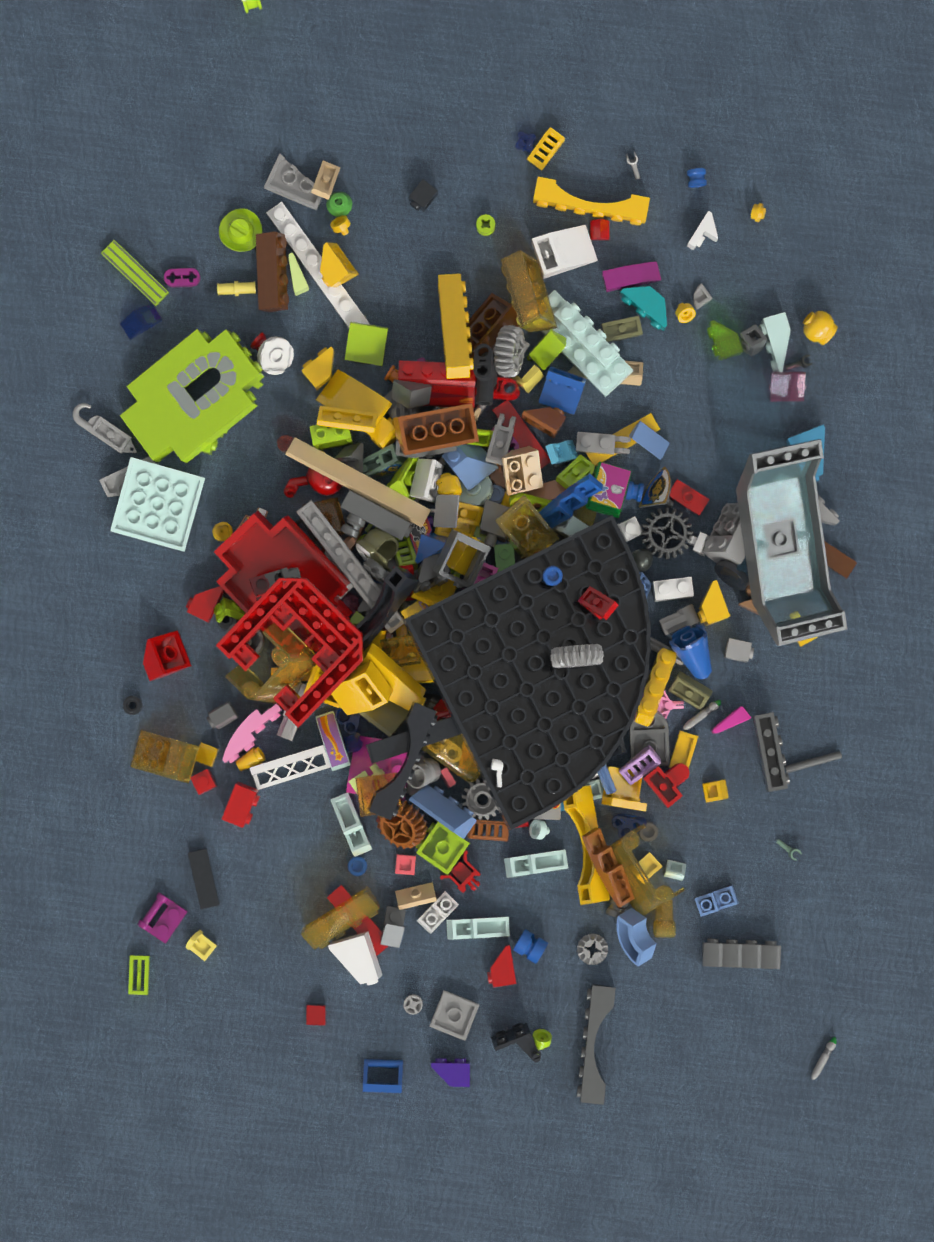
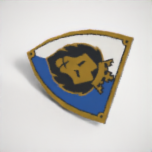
M666 467L660 470L647 486L639 508L662 504L671 508L674 505V502L669 499L671 476Z

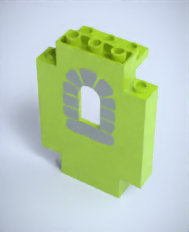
M196 329L126 386L137 402L122 413L120 417L153 461L159 463L174 450L181 461L188 463L202 452L204 448L213 443L258 406L255 403L256 397L249 389L251 387L259 389L264 385L261 381L264 378V375L261 373L263 369L257 361H252L250 358L251 352L245 346L242 347L239 341L241 339L234 331L231 333L228 330H224L212 340L206 331L201 332ZM209 368L219 370L221 378L218 384L195 402L185 387Z

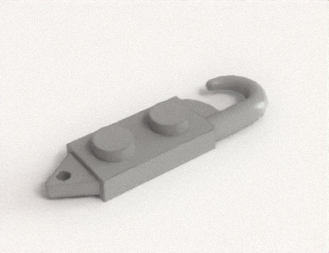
M81 403L74 408L73 419L78 425L121 454L137 453L132 442L133 438L101 416H94L88 422L80 417L79 411L85 407L90 409L91 405Z

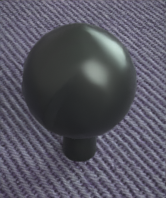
M638 549L632 552L639 572L646 571L651 567L653 558L650 551Z

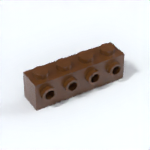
M276 231L256 234L259 310L265 312L288 310L289 303L286 270L288 263L286 257L287 241L285 234Z

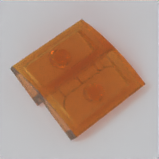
M397 772L355 778L360 817L377 815L367 810L373 794L376 790L390 782ZM399 799L397 804L399 806L398 812L402 811L401 799Z

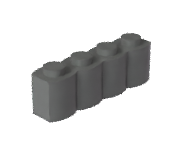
M707 939V942L702 943V966L780 969L781 945H777V941H765V944H757V940H746V944H741L735 939H726V943H719V939Z

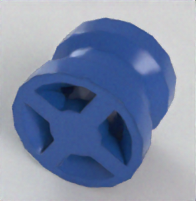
M696 168L688 170L687 176L690 180L688 187L706 186L707 180L704 177L706 169Z
M629 481L626 500L635 499L637 502H641L644 484H634L633 481Z

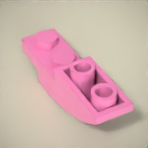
M277 703L263 714L256 709L241 723L225 750L222 759L224 763L228 761L233 763L240 757L238 754L241 751L245 750L247 752L255 746L254 741L257 739L252 733L256 732L258 734L266 728L265 723L269 720L273 722L281 716L280 712L282 709Z

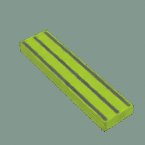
M115 240L102 251L101 254L155 306L169 294Z

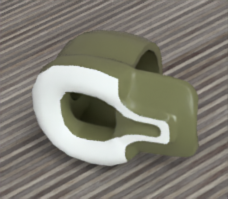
M374 528L363 539L357 541L356 549L365 561L371 558L384 570L392 571L388 568V562L396 555L399 543L396 537L380 528Z

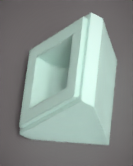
M667 860L664 877L683 881L686 864Z

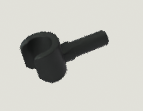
M805 355L800 361L786 365V370L800 366L804 368L809 367L812 363L806 364L804 359L810 357V355Z

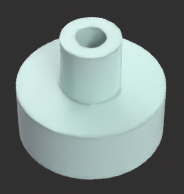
M533 820L530 824L529 833L533 839L541 840L550 832L549 827H547L543 820Z

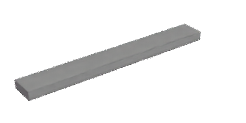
M309 501L296 513L372 609L380 596L381 589L313 501ZM398 611L395 612L385 625L390 634L404 624V619Z

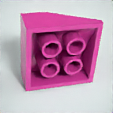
M356 736L348 776L347 793L357 794L349 783L351 779L363 771H366L369 777L374 774L370 767L375 763H371L366 745L382 739ZM407 752L376 762L378 767L385 772L384 776L388 782L399 772ZM378 779L373 781L377 789L382 788ZM406 794L403 799L400 798L401 801H405Z

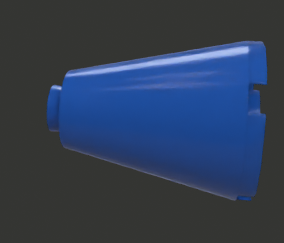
M689 625L677 630L671 636L672 641L669 640L671 648L695 678H707L712 672L706 629L701 625H696V628H690Z

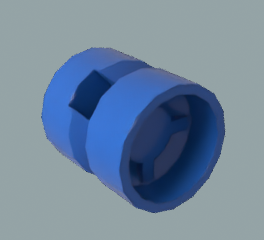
M525 929L515 944L513 951L521 956L525 954L528 960L536 964L546 949L548 942L540 937L536 939L533 933Z

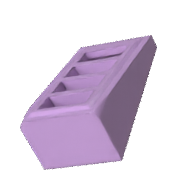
M648 745L620 768L619 772L631 786L660 765L661 758ZM649 755L653 760L650 762L646 756ZM641 760L647 764L645 767L640 762ZM635 764L639 767V772L634 767ZM630 769L635 776L632 777L627 770Z

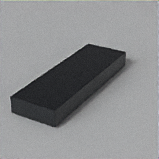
M207 849L188 853L200 909L220 905Z

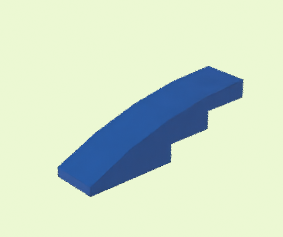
M588 474L548 503L547 506L532 518V522L544 532L571 518L573 511L587 504L589 497L602 491L603 484L591 474Z

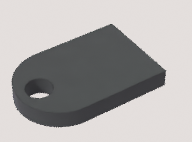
M659 711L656 712L654 721L648 727L633 720L630 726V760L650 745L661 758V764L658 766H670L669 728L666 718ZM649 755L646 756L650 762L653 760ZM643 760L640 761L644 767L647 765Z

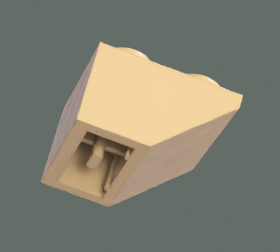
M527 446L511 450L502 457L506 493L508 496L543 487L539 451L537 449Z

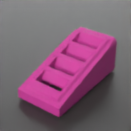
M739 706L713 727L711 732L713 734L722 732L749 720L751 716L742 706Z

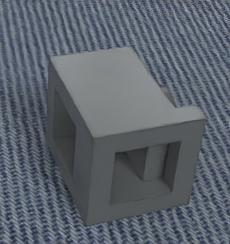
M756 324L740 333V345L745 353L752 357L764 349L767 338Z

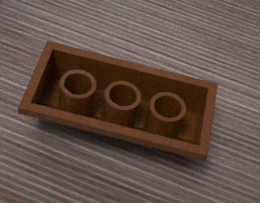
M493 293L489 295L469 319V323H466V327H470V338L467 341L471 342L472 354H469V358H473V364L475 348L478 345H489L493 354H495L496 338L500 329L509 325L519 327L525 319L512 304ZM482 348L478 354L481 357L482 354L489 352V350Z

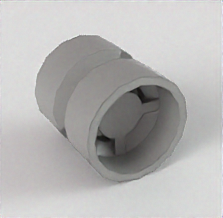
M426 758L415 763L412 768L415 770L411 781L407 780V783L411 787L419 789L437 781L441 774L439 764L432 758Z

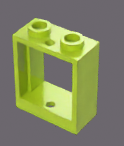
M319 425L310 426L313 446L318 450L353 444L351 430L327 428V426Z

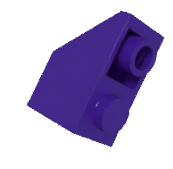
M435 1058V1061H431V1067L450 1087H470V1062H466V1058H455V1062L447 1061V1058Z

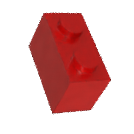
M237 782L221 820L241 828L246 824L249 825L253 814L250 813L252 807H256L260 796H258L259 790Z

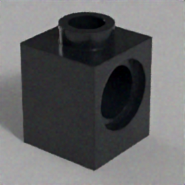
M422 179L409 196L410 205L417 211L421 209L425 212L437 197L438 190Z

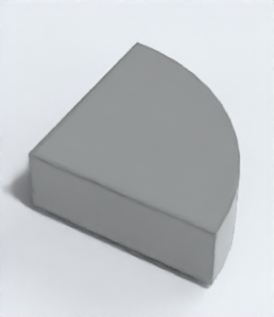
M702 283L696 288L693 296V304L696 310L713 299Z

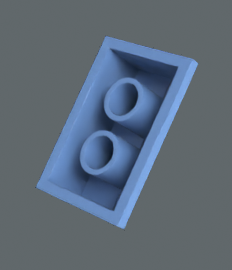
M426 785L410 797L409 801L463 839L477 821L472 817L474 814L466 807L463 810L457 806L459 802L451 796L448 799L444 797V791L437 786L432 788Z

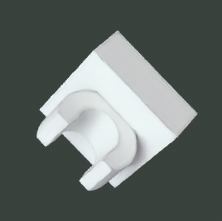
M701 532L698 538L690 535L689 538L692 540L688 543L694 546L693 550L697 554L705 556L702 551L709 536Z

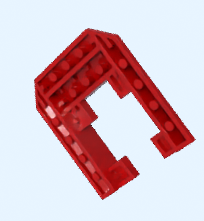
M279 578L216 646L229 659L233 658L247 671L260 657L247 643L270 619L282 631H285L296 619L300 621L324 645L311 658L324 673L301 697L287 684L273 698L286 711L285 715L299 728L363 662V636L307 578Z

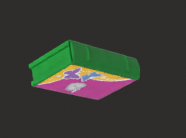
M598 462L593 477L603 484L602 491L588 498V502L585 505L586 509L619 518L632 471L604 462Z

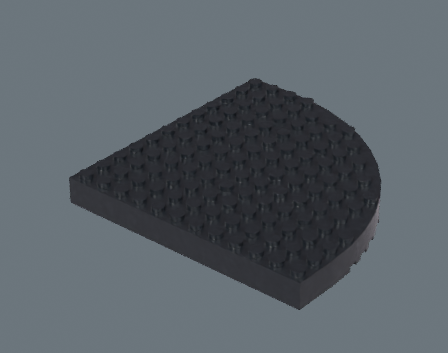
M613 515L403 620L508 830H512L567 800L587 784L606 765L612 754L621 744L642 700L649 671L651 652L649 608L639 569ZM550 566L558 567L563 574L561 582L555 586L547 585L542 578L544 570ZM589 586L618 604V607L607 620L603 618L601 620L598 619L578 602ZM586 644H599L602 646L604 657L601 664L568 668H555L552 666L550 655L553 648ZM492 759L501 760L503 763L501 774L502 787H497V770L491 769Z

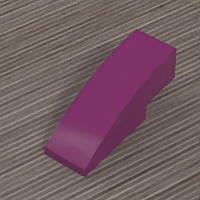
M657 262L641 263L602 271L606 292L661 281Z

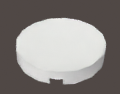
M270 337L259 347L257 361L266 373L272 375L282 374L292 364L294 357L293 348L282 337Z

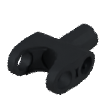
M487 344L478 345L474 352V374L477 377L476 404L482 406L493 404V390L497 384L498 375L495 370V360L493 361L495 354H493L491 347ZM487 348L489 352H485L480 357L478 354L480 349Z

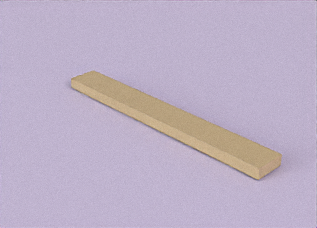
M297 438L293 439L285 454L421 528L431 511Z

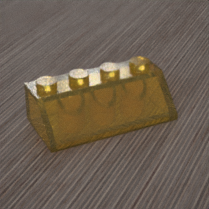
M521 250L501 259L502 273L507 279L506 287L512 297L511 304L517 314L516 321L518 326L528 332L558 328L538 261Z
M367 886L305 925L301 935L314 950L318 947L323 949L330 944L329 940L336 937V939H339L346 934L345 930L352 927L354 929L363 923L361 920L367 916L370 919L377 915L380 904Z

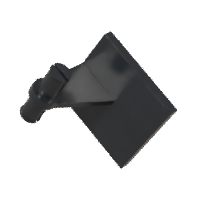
M527 1023L515 1024L512 1026V1029L498 1031L491 1037L495 1051L516 1043L534 1062H539L541 1059V1052L536 1048Z

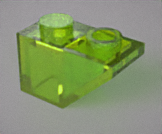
M714 320L710 321L707 332L709 338H713L715 344L712 346L715 357L718 356L720 361L741 355L743 350L738 333Z

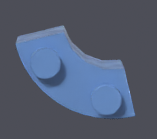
M630 908L618 915L616 924L617 935L625 954L635 965L640 966L652 958L657 943L650 937L647 931V918L635 909Z

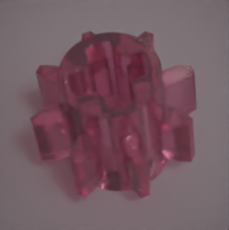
M347 592L341 600L353 612L352 614L358 611L360 606L359 598Z

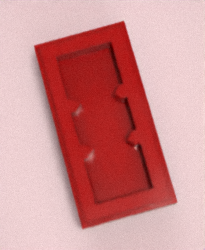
M678 479L671 488L669 498L700 516L710 500Z

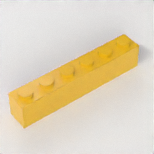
M461 274L438 275L447 379L470 378V370H473L474 367L473 358H469V354H472L471 342L467 341L470 338V327H466V323H469L468 311H464V308H467V296H463V293H466L465 281H461Z

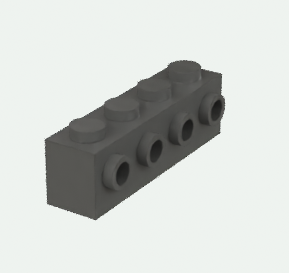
M774 712L752 716L766 792L788 789L787 784H790L788 773H785L784 770L786 759L785 755L781 754L780 746H783L781 735L777 733V727H779L778 718L774 716Z

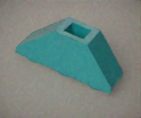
M651 286L622 289L620 295L622 296L621 300L628 306L632 304L636 308L635 311L644 318L646 316L651 320L650 324L655 329L663 331L666 329L667 318L664 297Z

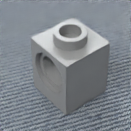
M729 638L724 658L747 663L753 657L754 648L751 647L752 643Z

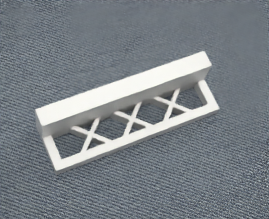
M324 745L251 767L250 771L257 789L260 790L330 768L331 766ZM323 754L326 765L317 767L312 764L315 756ZM303 761L308 764L304 772L300 773L293 769L296 762ZM292 763H293V765H292L291 768L288 767V766H286V765H288V764H292ZM310 765L315 767L314 769L308 770ZM284 766L290 770L285 778L275 775L279 767ZM275 769L273 774L269 770ZM266 772L271 775L268 783L260 785L257 774Z

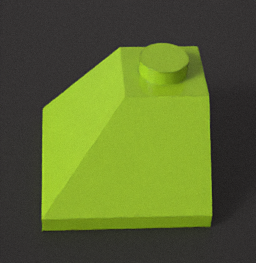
M408 457L394 474L387 487L414 501L415 497L409 495L419 458Z

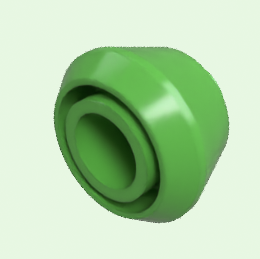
M334 192L329 200L327 199V210L335 217L347 215L352 209V200L345 192Z

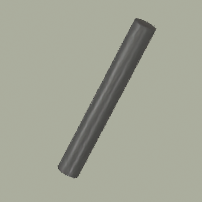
M840 751L784 767L786 773L841 759L842 755Z

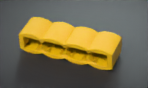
M665 648L658 652L648 677L642 700L634 716L636 723L647 727L652 723L676 661L675 652Z

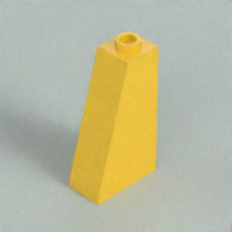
M372 643L360 666L369 661L373 662L393 689L389 701L408 711L413 701L423 705L426 700L423 697L426 689L376 644Z

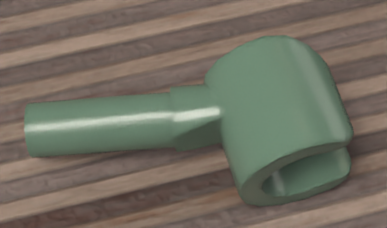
M780 839L777 840L776 843L788 852L791 859L797 860L793 857L794 851L802 855L800 850L791 848Z

